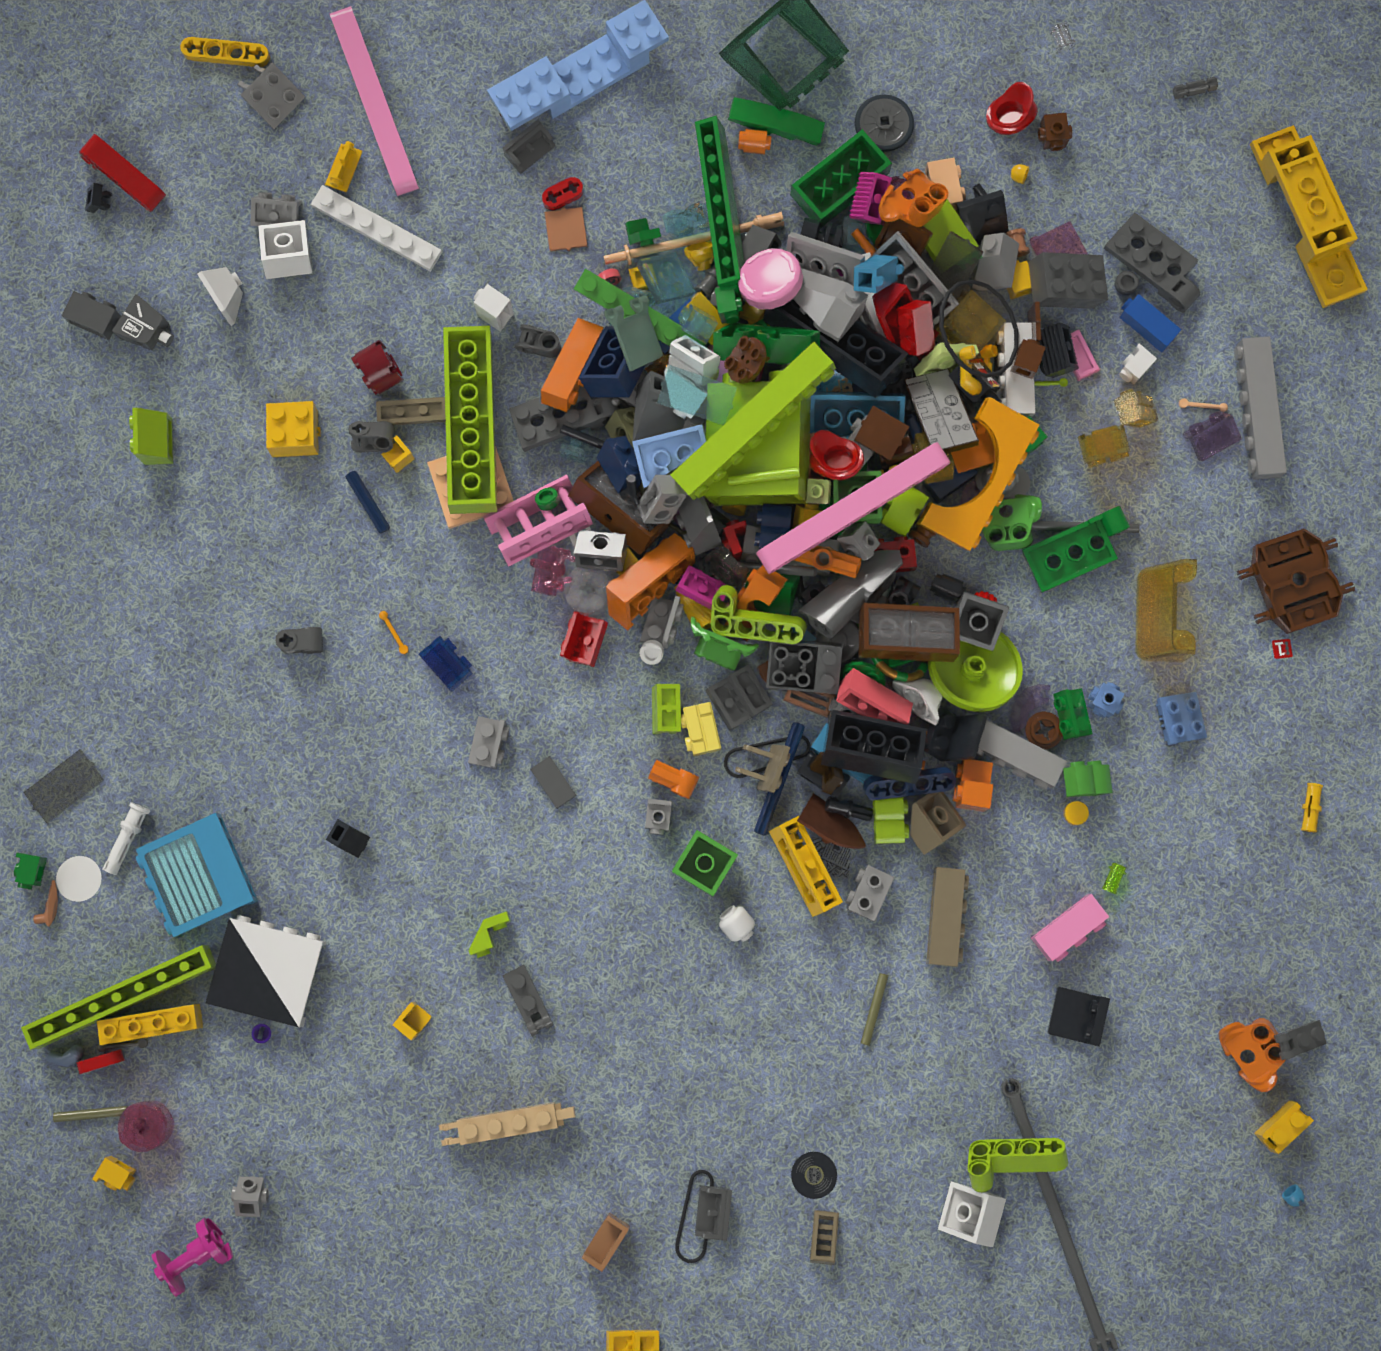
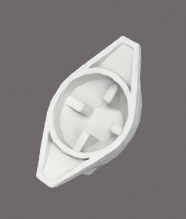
M932 680L893 681L892 687L897 694L913 703L912 711L920 718L936 726L939 721L938 709L941 705L942 695L934 686Z

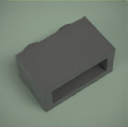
M73 291L61 316L70 324L110 340L113 334L112 330L121 317L116 311L117 307L107 301H103V303L95 301L96 298L87 292L80 294Z

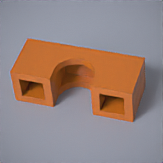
M763 565L758 570L754 568L747 578V581L750 582L747 588L742 587L738 593L737 609L758 611L754 606V600H760L770 606L787 579L777 572L768 574ZM742 621L744 627L752 628V624L749 621Z

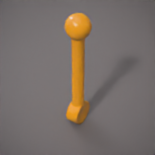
M381 611L379 618L384 620L399 645V652L407 654L409 649L402 643L388 619V613Z

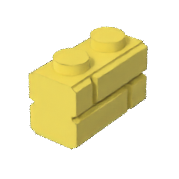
M711 702L684 707L683 714H681L682 729L687 728L689 737L685 738L687 752L692 751L693 756L720 751L721 744Z

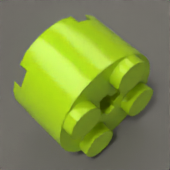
M914 487L910 488L887 502L882 511L881 523L898 534L906 536L929 497Z

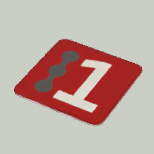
M1290 639L1272 641L1275 659L1293 656Z

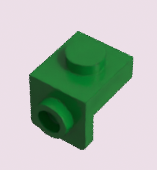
M647 218L625 223L630 245L639 243L641 247L654 244L653 240L661 237L659 228L649 229Z

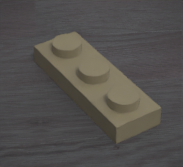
M445 397L376 401L377 422L387 421L393 425L446 422Z

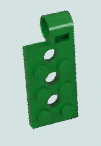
M1117 506L1088 519L1086 522L1023 549L1022 553L1040 592L1048 591L1117 560L1118 557L1109 537L1130 528V525L1121 506ZM1094 536L1100 537L1103 540L1102 548L1094 549L1090 544L1091 538ZM1072 546L1079 547L1082 552L1081 557L1078 559L1070 557L1068 553L1069 548ZM1049 556H1057L1060 560L1059 567L1050 568L1047 564V558Z

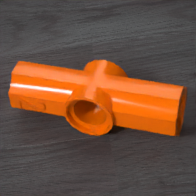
M817 545L794 560L815 566L819 570H829L857 578L862 558L836 551L831 547ZM821 552L829 555L828 564H823L820 561L819 555Z

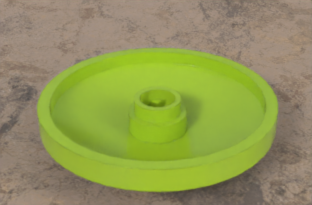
M1002 632L999 634L993 651L960 640V655L954 662L928 661L931 680L941 695L955 706L968 711L986 712L1003 706L1013 697L1022 681L1023 666L1019 652L1013 642Z

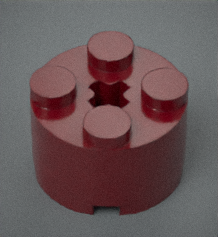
M380 339L351 357L358 370L361 369L364 376L362 379L368 389H372L375 395L385 392L404 380L392 355L384 351L387 347Z

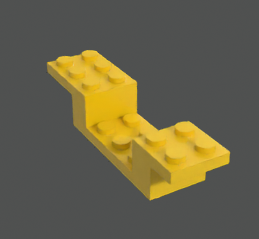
M1293 125L1253 140L1250 143V147L1267 185L1279 182L1303 238L1295 248L1322 308L1365 293L1368 289L1349 249L1358 239L1312 135L1300 139Z

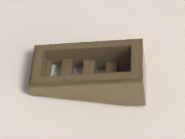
M814 1211L810 1263L835 1264L839 1213ZM819 1219L832 1220L833 1225L818 1224ZM818 1229L832 1231V1235L818 1234ZM817 1240L831 1241V1246L819 1245ZM816 1250L829 1251L830 1256L816 1255Z

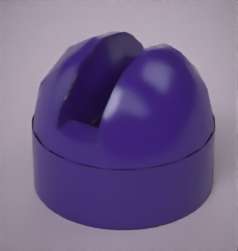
M264 1023L255 1025L251 1032L253 1040L261 1044L266 1043L271 1037L270 1027ZM260 1027H265L262 1039H258Z

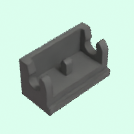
M537 119L503 147V152L508 161L521 174L554 148L555 143L552 141L553 137Z
M700 1185L695 1236H700L704 1239L727 1241L732 1190L726 1187Z

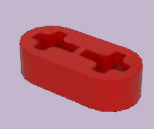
M570 177L547 188L542 194L543 205L546 209L554 211L578 200L583 194L582 182L576 177ZM572 184L574 187H577V192L568 191L569 185ZM552 195L553 197H557V202L552 203V201H548V196Z
M122 1049L76 1062L79 1074L125 1060Z

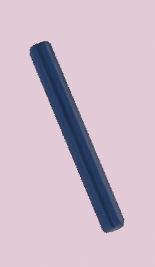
M792 723L785 746L790 747V759L781 772L782 782L780 787L775 789L774 793H767L754 832L765 836L768 832L805 726L801 723Z

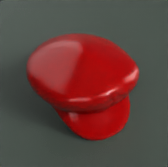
M1017 82L1012 84L1002 96L994 100L986 113V122L989 128L1001 135H1011L1022 131L1030 125L1038 113L1032 88L1024 82Z
M828 430L817 431L811 438L809 464L816 473L833 480H844L855 476L862 468L864 454L855 442L841 438Z

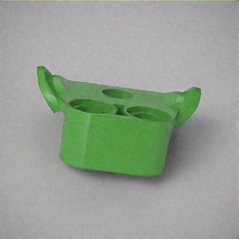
M1016 494L1015 498L1004 499L998 507L995 506L991 513L993 518L987 528L983 527L982 529L989 546L995 551L1024 549L1030 546L1033 541L1031 533L1033 523L1041 517V499L1033 495ZM1005 505L1013 508V513L1009 517H1002L1000 515V509ZM1018 532H1027L1023 539L1015 538ZM994 535H1003L1000 541H992Z
M691 617V628L694 636H701L693 653L698 657L703 656L706 658L705 660L735 671L741 655L747 657L759 647L758 643L743 645L701 627L695 617Z

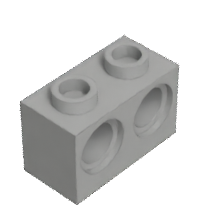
M655 475L637 506L644 524H669L686 498L687 493L671 475Z

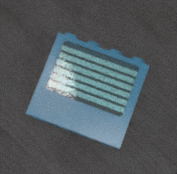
M214 813L136 849L138 853L136 861L139 867L145 870L147 874L145 882L149 890L154 891L157 898L154 900L156 908L160 913L163 912L166 919L164 922L165 929L169 935H173L175 938L182 937L183 933L244 905L258 902L221 814Z

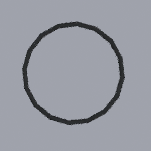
M973 279L957 282L946 292L940 306L939 328L945 347L955 362L970 374L983 378L1001 375L1013 364L1018 351V327L1013 311L1004 297L989 284ZM974 284L987 288L1000 299L1009 313L1014 329V349L1009 362L999 371L986 374L972 370L959 360L949 345L944 329V308L949 295L959 286Z

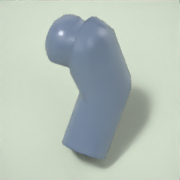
M75 1044L64 1054L51 1050L48 1054L47 1062L63 1067H71L82 1059L84 1048L81 1045Z

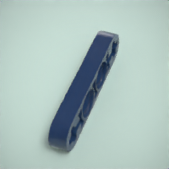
M947 767L922 769L918 779H927L923 786L904 782L900 789H893V784L898 780L873 775L864 781L863 790L871 800L946 792L956 785V777L951 769Z

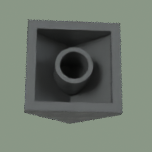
M963 592L955 608H959L960 640L993 651L1010 607Z

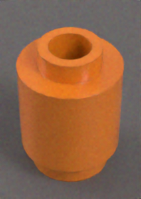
M746 129V131H740L738 149L744 150L743 152L765 154L766 150L771 148L772 136H767L768 131Z

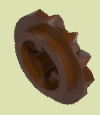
M1046 711L1035 713L1026 723V738L1029 742L1042 749L1053 748L1061 741L1063 736L1059 729V718L1053 713ZM1040 722L1044 727H1053L1047 732V738L1043 734H1035L1041 729Z

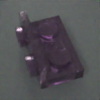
M1222 411L1212 413L1209 419L1202 423L1199 422L1191 425L1189 430L1183 433L1184 438L1190 440L1197 459L1202 462L1242 440L1233 416Z

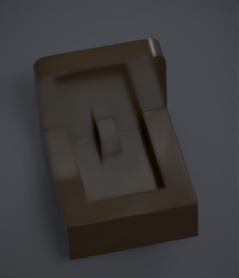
M820 752L810 765V770L822 775V792L831 795L836 787L842 785L844 774L840 768L821 765L823 752Z

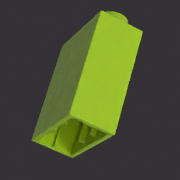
M783 370L770 372L769 381H750L745 384H739L733 381L728 373L722 375V383H707L706 439L708 440ZM811 397L808 399L804 398L799 402L797 410L789 416L785 415L780 420V425L774 431H768L762 437L763 440L757 447L746 451L740 463L737 465L732 464L720 481H714L708 487L709 490L704 497L715 506L763 505V503L775 505L808 504L806 499L807 482L809 479ZM799 467L801 470V477L731 486L728 484V476Z

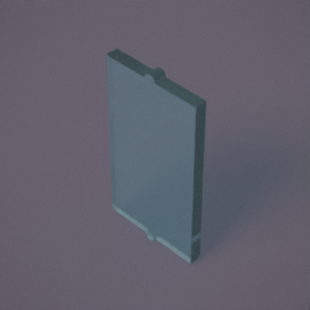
M669 365L665 380L661 382L662 389L657 403L724 425L729 410L733 408L732 401L737 387Z

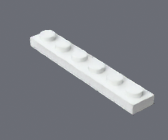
M323 185L311 203V206L430 272L442 254V250Z

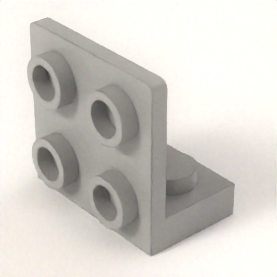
M675 596L674 601L663 598L658 600L656 597L652 600L640 642L656 640L662 644L664 649H668L669 644H674L677 634V627L674 625L676 621L680 622L683 614V604H680V597Z

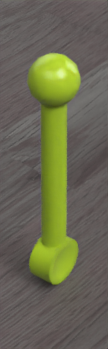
M1061 378L1059 381H1034V386L1060 385L1061 387H1066L1068 380Z

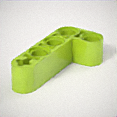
M721 586L713 597L711 629L718 635L797 644L802 640L806 632V622L801 617L737 609L738 595L732 586ZM720 595L729 597L730 602H723L720 599ZM718 618H725L729 625H722ZM742 621H749L752 624V628L744 627ZM765 624H773L776 630H768ZM791 627H794L797 633H793Z
M1059 1138L976 1140L970 1145L967 1168L973 1190L982 1193L992 1188L994 1173L1058 1172L1066 1169L1069 1162L1065 1143Z

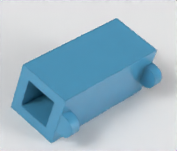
M874 255L854 267V291L877 293L897 281L898 274L904 272V266L898 264V257Z

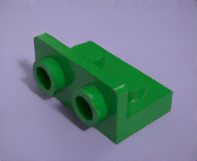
M1082 688L1066 689L1054 693V707L1058 713L1059 729L1063 739L1068 740L1092 735Z

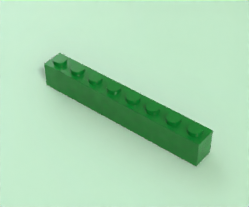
M713 116L696 121L695 128L717 282L719 287L738 284L740 269L745 262L725 128L718 117Z

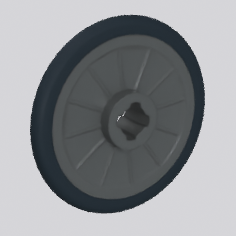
M876 95L867 99L861 104L855 115L856 133L863 129L882 152H889L902 147L913 133L914 118L910 108L904 101L892 95ZM881 121H888V125H881Z

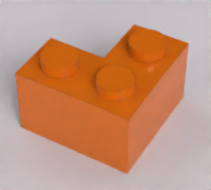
M967 759L962 760L961 764H957L955 777L959 778V784L957 787H954L952 801L956 802L955 808L981 812L990 809L993 784H990L993 763Z

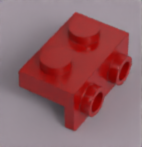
M738 519L730 521L723 528V545L721 550L724 558H729L732 562H739L741 559L742 549L737 537L745 535L747 528L745 520L741 522Z
M574 611L568 623L565 640L561 644L560 656L573 663L595 667L608 622L584 616Z

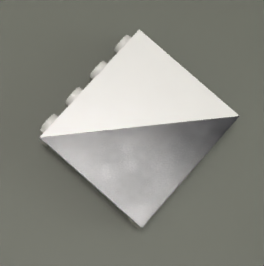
M237 915L236 919L229 918L205 1004L295 1027H303L306 1017H303L322 945H326V942L321 941V936L307 932L305 937L298 935L297 929L285 926L283 931L274 929L275 924L260 921V925L250 923L251 918Z

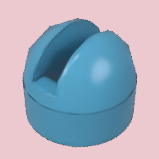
M1294 1184L1283 1192L1282 1198L1290 1206L1298 1207L1300 1206L1299 1201L1304 1202L1305 1195L1300 1187Z

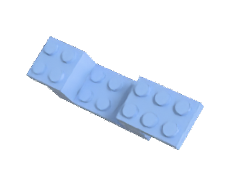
M646 0L606 21V35L554 65L545 56L489 88L487 93L509 129L513 131L546 111L554 119L649 64V52L669 41V36Z

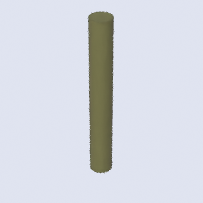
M879 973L861 1044L870 1046L889 975Z
M128 1106L53 1113V1121L65 1122L128 1116Z

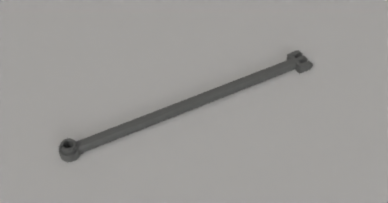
M1009 1078V1082L1013 1083L1015 1087L1012 1092H1008L1006 1089L1008 1081L1005 1079L1002 1081L1001 1091L1009 1098L1023 1139L1035 1138L1020 1096L1022 1088L1020 1082L1014 1078ZM1035 1172L1094 1338L1089 1339L1092 1351H1099L1097 1346L1101 1345L1103 1351H1109L1106 1342L1110 1341L1112 1349L1117 1350L1118 1345L1113 1332H1105L1048 1172Z

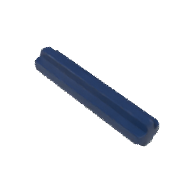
M356 471L348 473L345 477L377 531L382 534L389 530L388 522Z

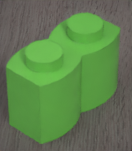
M1101 760L1087 762V765H1085L1084 761L1071 762L1070 767L1063 768L1067 797L1097 796L1113 793L1110 767L1108 764L1102 765Z

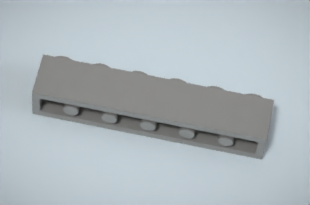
M1270 336L1242 338L1234 349L1235 360L1239 361L1237 381L1242 386L1239 399L1240 404L1244 405L1245 414L1242 416V424L1244 428H1247L1248 437L1245 438V448L1250 453L1248 472L1252 473L1253 480L1281 478L1287 473L1271 339Z

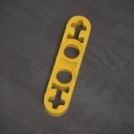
M187 37L180 45L184 57L191 61L250 67L255 65L264 67L270 61V54L267 48L259 43ZM191 45H194L196 49L189 53L187 48H191ZM213 46L220 48V52L216 56L208 54L209 49ZM234 49H241L243 51L239 58H232L231 52ZM262 51L264 56H260V59L257 60L255 55Z

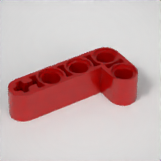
M93 134L80 149L79 155L87 164L90 165L91 163L95 170L99 169L149 212H152L166 196L155 183L96 134Z

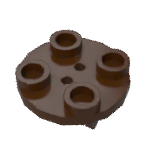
M743 336L739 339L730 356L726 358L724 367L728 370V375L733 381L745 384L750 381L754 382L757 379L756 377L761 372L765 361L768 362L770 357L766 355V347L762 341L754 337Z

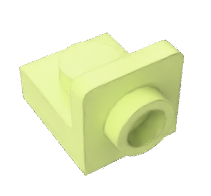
M808 479L806 503L829 504L831 480Z

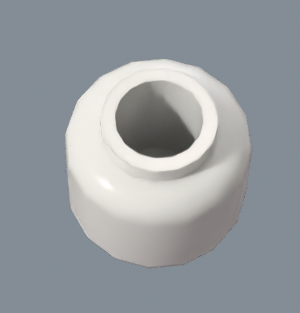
M733 905L720 915L719 927L731 941L741 940L744 942L753 935L752 930L755 926V921L744 907H735Z

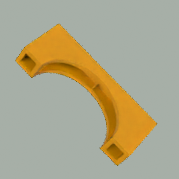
M991 397L985 398L974 418L987 430L994 447V465L988 482L974 498L964 504L954 507H942L928 502L917 524L967 551H971L972 548L975 549L981 540L979 534L983 527L987 528L993 518L991 513L995 506L998 507L1005 496L1002 493L1006 485L1010 486L1015 479L1016 473L1014 471L1017 465H1021L1027 457L1028 453L1025 451L1028 445L1033 444L1039 435V431H1037L1039 424Z

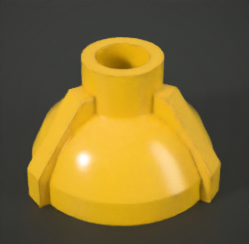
M712 241L697 243L684 248L686 257L697 267L698 271L711 268L714 260Z

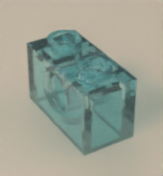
M691 303L688 308L684 306L678 316L681 330L707 344L718 324L714 316Z

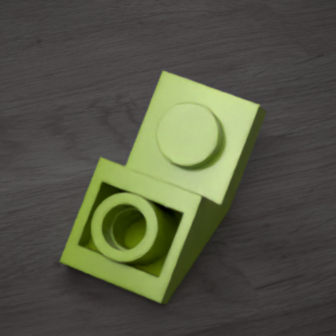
M506 911L483 919L468 950L470 955L476 954L477 958L491 954L490 949L495 946L489 929L493 928L495 932L506 928V923L511 921L509 912Z

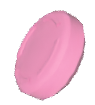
M767 249L754 254L746 260L740 269L738 286L742 297L749 305L758 309H774L785 305L796 296L802 286L803 273L799 261L792 253L783 249Z

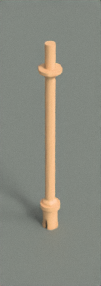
M782 212L766 216L756 215L753 221L739 224L740 233L749 232L752 225L766 230L780 226L783 227ZM708 231L629 250L628 245H624L625 251L603 256L605 265L627 260L628 265H632L633 258L710 241L711 233Z

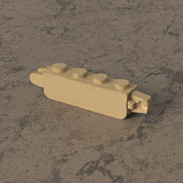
M555 1102L460 1118L456 1122L439 1125V1130L443 1131L458 1128L459 1137L444 1138V1140H441L442 1146L458 1143L465 1145L556 1129L564 1125L563 1119L576 1117L574 1106L561 1108V1103L555 1104Z

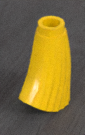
M676 591V595L680 597V604H683V610L690 623L691 617H695L702 628L706 630L711 628L712 610Z

